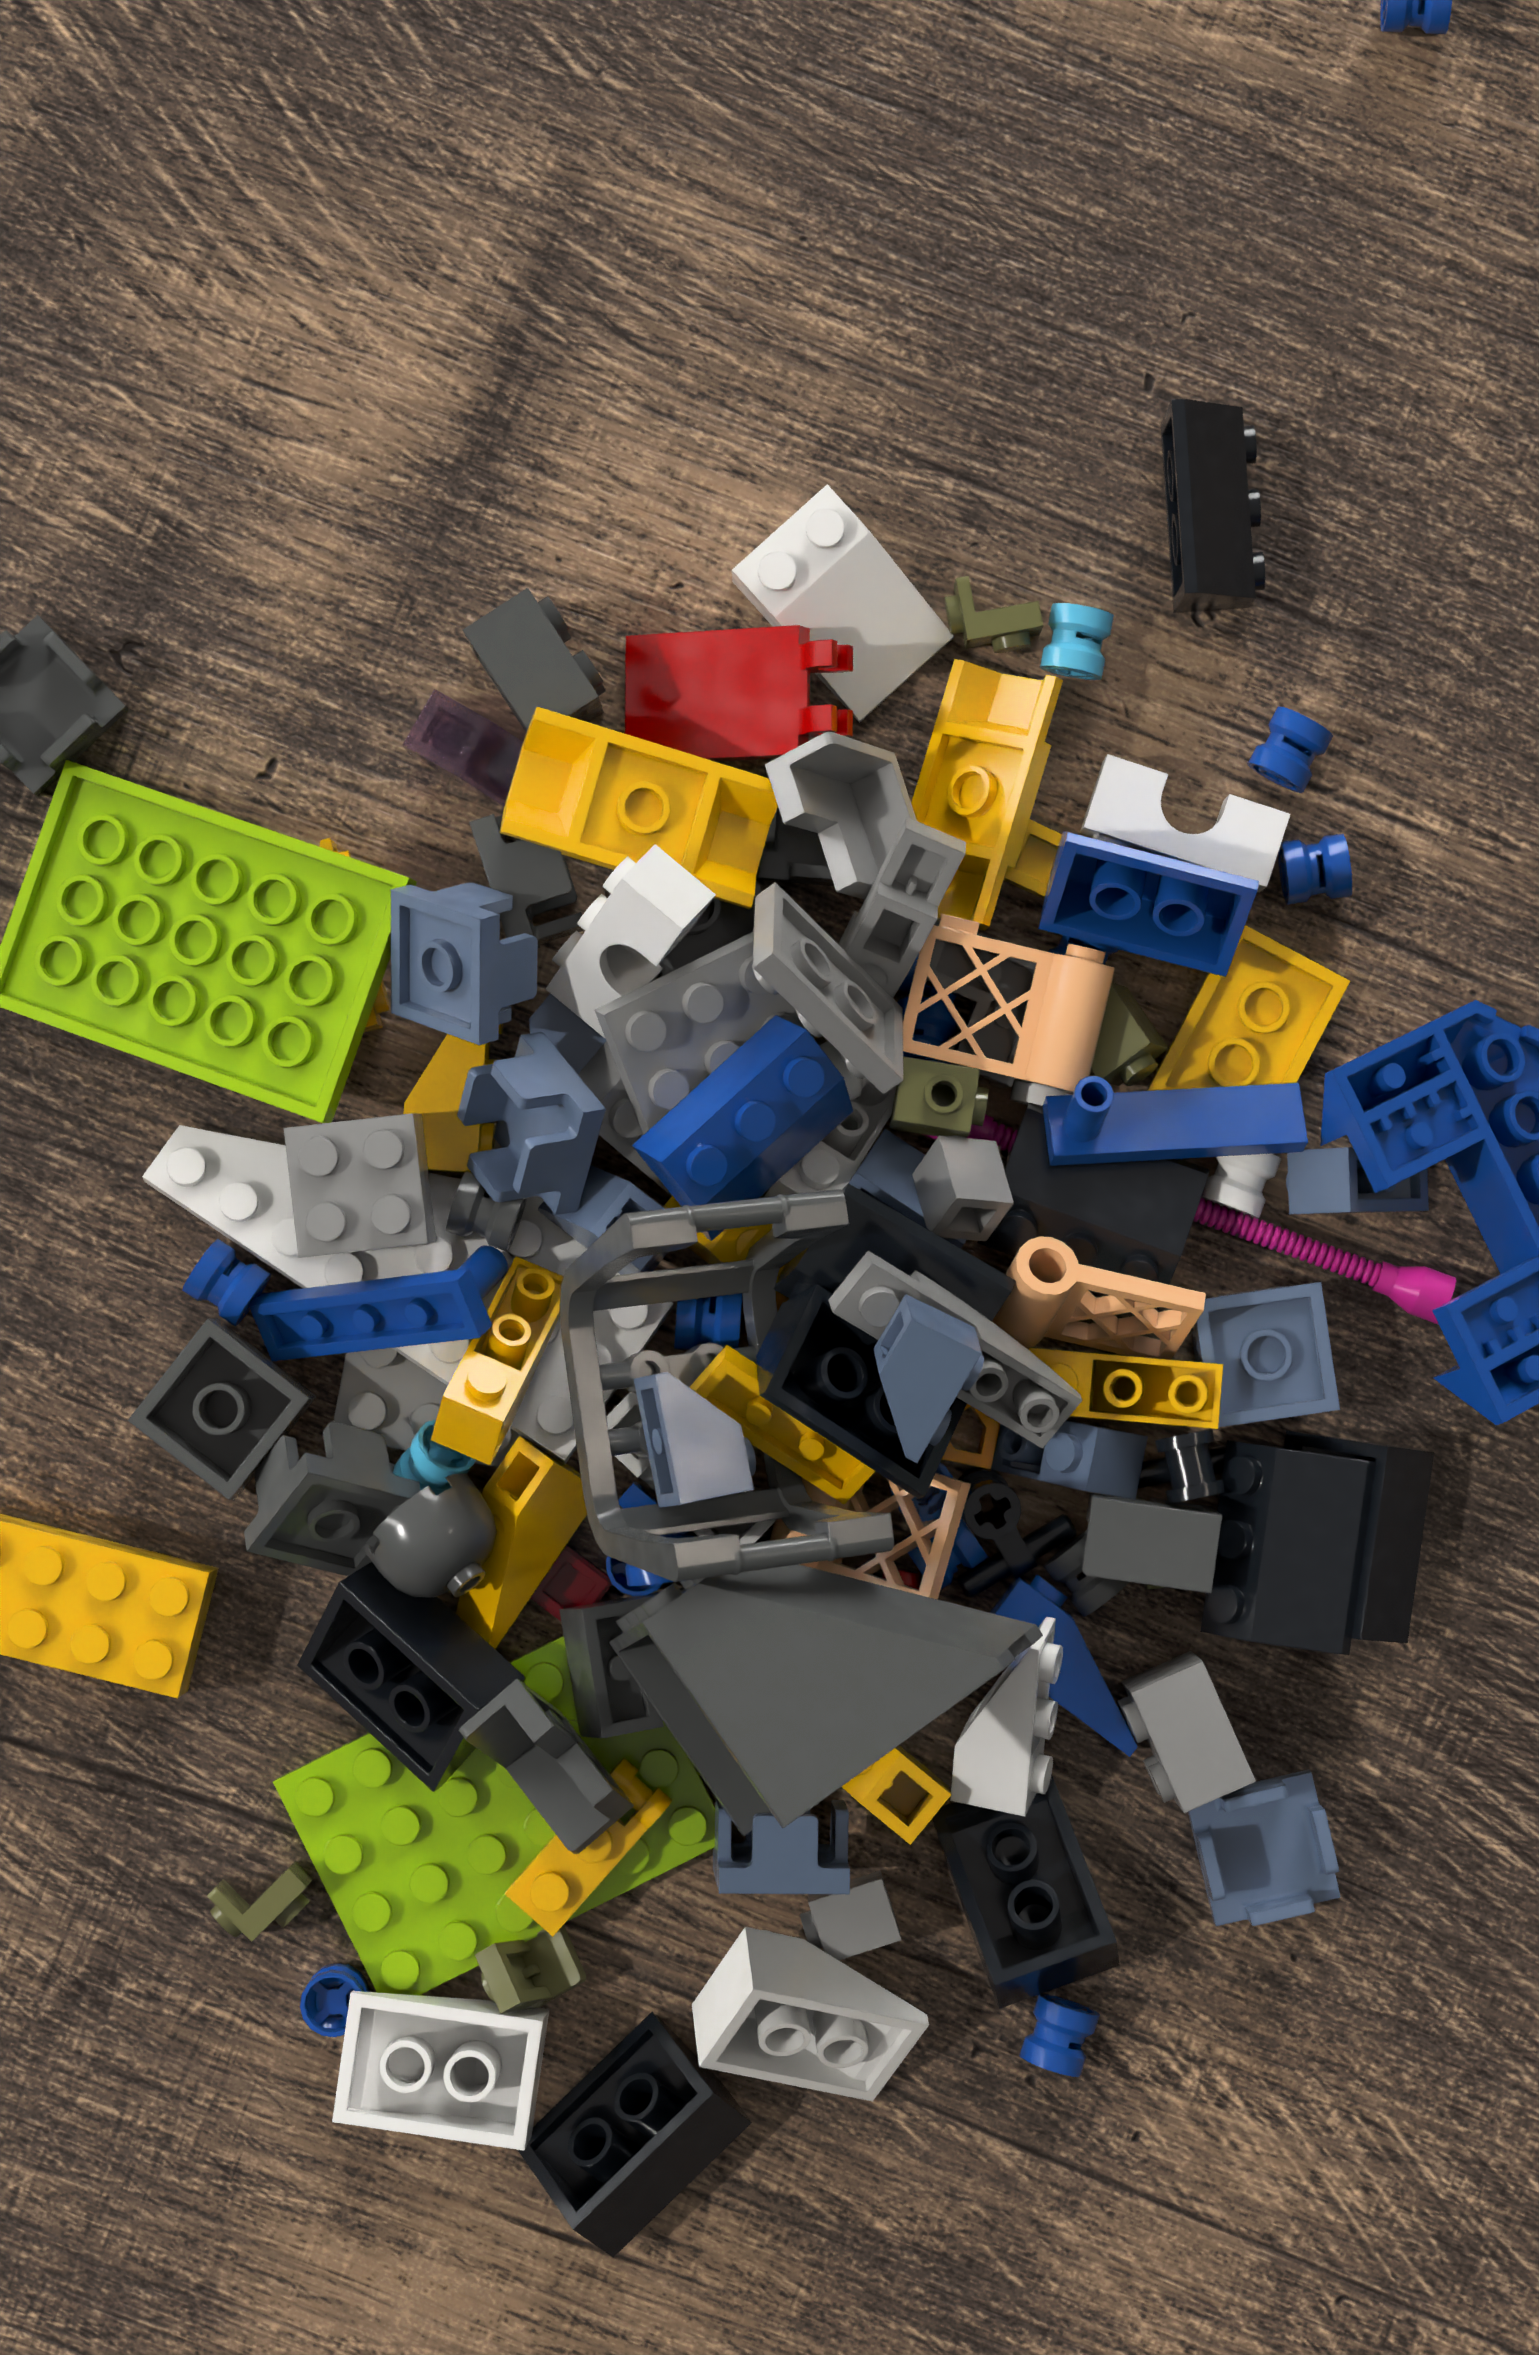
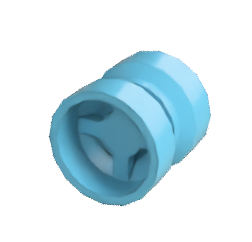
M1053 603L1048 622L1053 631L1052 640L1043 649L1040 668L1053 674L1071 678L1101 680L1105 664V658L1101 653L1102 641L1110 636L1114 615L1107 611L1084 605Z
M435 1419L426 1422L412 1439L411 1447L401 1455L394 1465L393 1474L418 1481L421 1490L429 1486L437 1496L443 1491L452 1488L445 1477L452 1474H467L476 1459L431 1441L436 1422Z

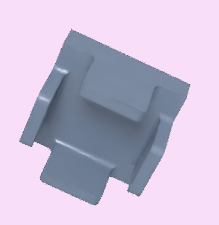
M473 882L437 891H429L411 884L391 889V1014L477 1045L499 1040V1025L511 1021L512 1008L509 1005L533 999L537 994V938L523 933L499 940L500 914L498 913L513 909V896Z
M543 1032L520 1035L514 1058L495 1060L493 1064L471 1068L467 1074L457 1116L465 1126L498 1121L494 1138L502 1148L471 1153L467 1163L468 1169L495 1202H505L538 1196L544 1200L555 1215L578 1211L606 1108Z
M1321 1282L1205 1298L1204 1311L1195 1323V1331L1191 1332L1195 1362L1224 1364L1218 1428L1340 1410Z
M1309 1769L1254 1782L1188 1811L1215 1926L1242 1920H1248L1252 1926L1266 1924L1315 1912V1903L1341 1897L1335 1873L1339 1872V1866L1325 1809L1319 1804L1312 1772Z
M716 1799L713 1872L719 1894L850 1895V1867L848 1864L849 1811L845 1801L831 1800L830 1844H818L819 1822L816 1815L810 1814V1810L785 1828L780 1826L772 1813H757L752 1818V1831L745 1835V1840L742 1843H731L732 1820Z

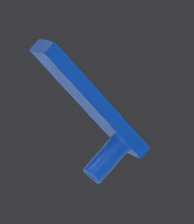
M1088 1076L1078 1082L1073 1095L1046 1096L1042 1106L1050 1166L1303 1152L1308 1143L1299 1083L1114 1093L1111 1085L1105 1079L1098 1076Z
M481 1246L457 1270L262 1293L249 1305V1308L272 1361L480 1338L492 1326L482 1299L506 1275L508 1263L505 1256L498 1249L492 1246Z

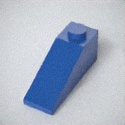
M1036 1575L1030 1584L1021 1577L1014 1579L989 1613L1036 1624L1037 1627L1046 1617L1056 1618L1054 1644L1063 1647V1657L1057 1682L1055 1684L1050 1683L1049 1697L1131 1757L1138 1746L1074 1619L1067 1611L1061 1608L1068 1597L1039 1575Z

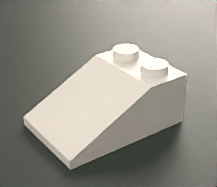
M828 484L732 569V582L773 627L800 625L810 628V641L833 639L837 641V645L848 644L853 646V672L815 674L847 709L853 710V716L859 723L954 638L953 634L951 635L949 629L873 534Z
M750 1927L743 1929L692 2003L699 2067L872 2102L929 2026L927 2014L805 1939Z
M352 1991L350 1993L332 2122L525 2151L532 2137L550 2009L534 2008L500 2014L497 2005L490 2000Z

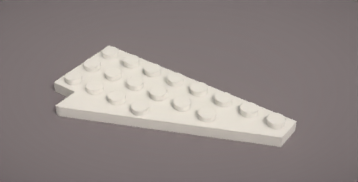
M179 1125L142 1176L145 1183L301 1288L457 1270L479 1247L489 1246L485 1237L479 1236V1233L474 1232L466 1237H462L446 1231L451 1206L461 1182L459 1178L429 1173L436 1242L298 1258L285 1145ZM538 1196L528 1197L520 1225L509 1251L498 1250L505 1256L508 1270L515 1256L564 1276L565 1270L587 1248L538 1211V1207L544 1201ZM504 1277L482 1299L486 1311L488 1310ZM665 1302L593 1311L599 1365L623 1362L632 1354L644 1351L673 1309V1303ZM559 1317L510 1428L563 1464H566L577 1448ZM472 1339L395 1347L393 1349L448 1386ZM617 1389L603 1391L605 1406Z

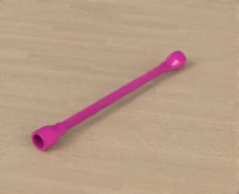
M986 1114L983 1126L971 1125V1131L967 1138L996 1141L997 1146H1000V1150L1005 1151L1008 1149V1153L1018 1131L1015 1130L1013 1132L1012 1127L1005 1129L1004 1124L998 1126V1123L993 1121L994 1117ZM925 1135L933 1139L938 1138L937 1136ZM1202 1197L1200 1199L1194 1222L1199 1220V1223L1203 1225L1207 1222L1208 1227L1215 1225L1216 1230L1222 1228L1224 1233L1230 1231L1232 1236L1238 1234V1238L1243 1239L1245 1237V1240L1249 1242L1253 1239L1254 1244L1261 1242L1262 1247L1268 1245L1270 1250L1276 1248V1251L1279 1253L1284 1251V1255L1288 1256L1291 1253L1292 1258L1296 1259L1299 1256L1300 1261L1307 1259V1263L1312 1264L1314 1262V1265L1317 1267L1322 1265V1268L1325 1270L1330 1268V1271L1333 1273L1337 1270L1338 1275L1345 1273L1347 1278L1353 1276L1355 1281L1360 1279V1282L1363 1284L1368 1282L1373 1291L1388 1296L1405 1312L1438 1324L1432 1310L1452 1299L1456 1284V1278L1425 1266H1396L1382 1261V1263L1376 1262L1374 1265L1373 1260L1369 1259L1366 1262L1365 1257L1358 1259L1357 1254L1351 1256L1350 1252L1345 1251L1343 1253V1249L1340 1248L1335 1250V1246L1332 1245L1328 1248L1327 1243L1323 1242L1320 1245L1319 1240L1312 1242L1310 1237L1305 1239V1236L1302 1234L1297 1236L1296 1232L1292 1231L1289 1233V1230L1286 1228L1282 1231L1281 1226L1274 1228L1272 1223L1266 1225L1264 1220L1259 1222L1258 1218L1253 1217L1251 1219V1216L1248 1214L1243 1216V1213L1240 1211L1236 1214L1234 1209L1228 1211L1226 1206L1220 1208L1218 1203L1212 1205V1201L1207 1200L1205 1202V1199Z

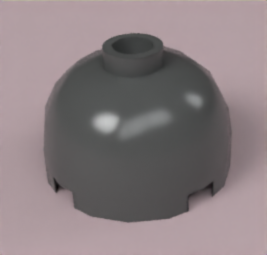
M466 1473L452 1474L445 1477L452 1488L443 1491L437 1496L429 1486L417 1492L397 1507L373 1532L380 1544L377 1548L366 1545L364 1552L383 1577L397 1590L412 1597L431 1598L449 1591L455 1597H459L472 1590L485 1577L486 1572L481 1566L487 1561L493 1551L497 1535L494 1515L487 1502Z

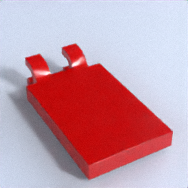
M800 625L626 636L625 734L715 762L776 759L808 742L809 738L817 737L825 732H834L846 737L853 736V710H837V706L832 704L810 706V673L853 672V646L848 644L837 645V641L833 639L810 641V628Z

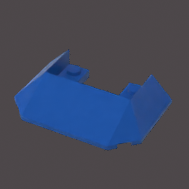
M1474 1000L1325 1073L1320 1146L1347 1135L1375 1193L1387 1189L1445 1159L1500 1275L1432 1310L1458 1365L1435 1376L1433 1379L1492 1423L1499 1425L1539 1404V1029L1529 1024L1519 1027L1496 1016V1009Z

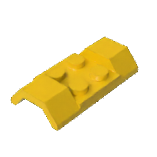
M954 659L911 802L918 822L966 842V854L938 906L937 920L941 918V914L979 922V930L985 931L990 927L1007 867L1015 868L1052 746L1046 743L1045 739L1063 683L1062 679L1051 675H1046L1043 680L1002 674L964 660Z
M536 707L521 747L508 792L500 833L560 851L562 855L612 870L627 856L637 863L656 844L715 893L714 899L750 909L755 896L756 874L768 831L778 805L769 778Z

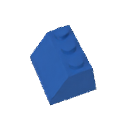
M1063 831L1049 875L1038 929L1226 977L1258 891L1259 881Z
M775 1015L632 1146L681 1207L683 1205L693 1206L756 1199L762 1196L853 1112V1107L844 1077L806 1029ZM723 1230L706 1231L702 1233L705 1235L707 1239L712 1241Z

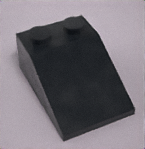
M1052 1774L1046 1794L1036 1793L1025 1817L959 1802L948 1804L939 1809L932 1818V1822L999 2009L1120 1966L1117 1940Z

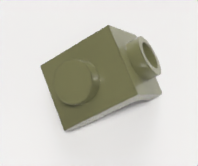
M969 576L956 578L954 583L955 595L944 597L951 635L962 633L965 649L990 644L993 646L994 653H1006L1025 649L1031 646L1030 637L1040 635L1043 628L1039 601L975 612Z
M295 1861L251 1905L222 1879L207 1895L215 1904L210 1912L214 1919L229 1934L237 1938L243 1933L252 1942L273 1920L283 1929L310 1902L302 1891L307 1888L313 1878Z
M564 1925L553 1937L543 1929L538 1932L537 1937L527 1942L515 1940L494 1943L475 1954L482 1971L481 1981L488 1997L497 2005L500 2014L539 2008L586 1980V1973Z

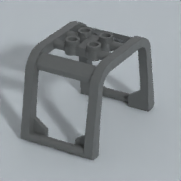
M841 1189L791 1195L778 1194L774 1197L693 1206L683 1205L676 1208L624 1213L565 1270L560 1294L563 1350L583 1496L589 1524L594 1538L604 1555L673 1582L729 1574L738 1575L742 1572L825 1560L833 1561L839 1558L881 1553L893 1549L894 1535L890 1513L854 1512L814 1502L807 1494L801 1476L764 1453V1461L769 1489L740 1492L659 1508L658 1504L624 1509H620L616 1491L612 1456L635 1453L642 1458H649L641 1419L634 1423L632 1427L608 1430L603 1391L625 1388L629 1392L636 1394L635 1378L663 1372L670 1373L690 1387L721 1352L723 1347L717 1343H704L692 1347L684 1354L663 1356L657 1351L646 1350L632 1354L623 1362L599 1365L593 1311L742 1293L748 1346L733 1349L757 1364L756 1356L777 1314L776 1290L773 1288L776 1285L780 1268L817 1240L849 1225L846 1199ZM773 1224L772 1229L749 1248L746 1260L616 1275L637 1258L685 1249L697 1243V1232ZM780 1518L788 1529L807 1535L740 1545L739 1535L736 1534L678 1539L660 1536Z

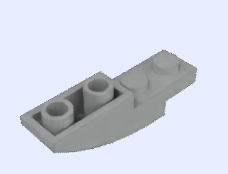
M906 817L859 912L854 911L838 943L892 998L901 986L938 918V906L966 854L965 841L909 817Z
M870 1251L866 1252L828 1300L832 1313L877 1340L880 1339L905 1294L974 1326L982 1351L981 1355L984 1356V1363L979 1377L972 1388L968 1391L961 1389L957 1398L1042 1449L1083 1401L1081 1395L1054 1370L1003 1329L920 1272L915 1270L909 1276Z

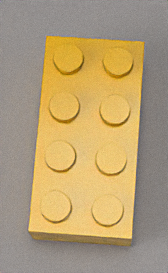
M0 1514V1655L178 1699L188 1692L219 1568Z

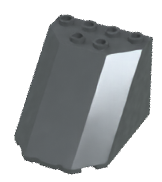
M798 1564L742 1572L738 1575L729 1574L680 1581L685 1588L682 1592L676 1583H673L617 1620L616 1623L623 1633L609 1643L742 1836H745L752 1831V1818L757 1813H772L780 1826L785 1828L1003 1671L1016 1660L1015 1657L1032 1646L1043 1634L1036 1624Z

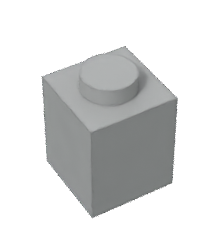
M939 1135L912 1174L926 1227L941 1238L987 1241L1014 1204L996 1141L972 1139L963 1136Z
M881 1871L850 1880V1895L808 1894L810 1911L800 1914L807 1941L819 1949L823 1948L824 1952L837 1960L902 1940Z

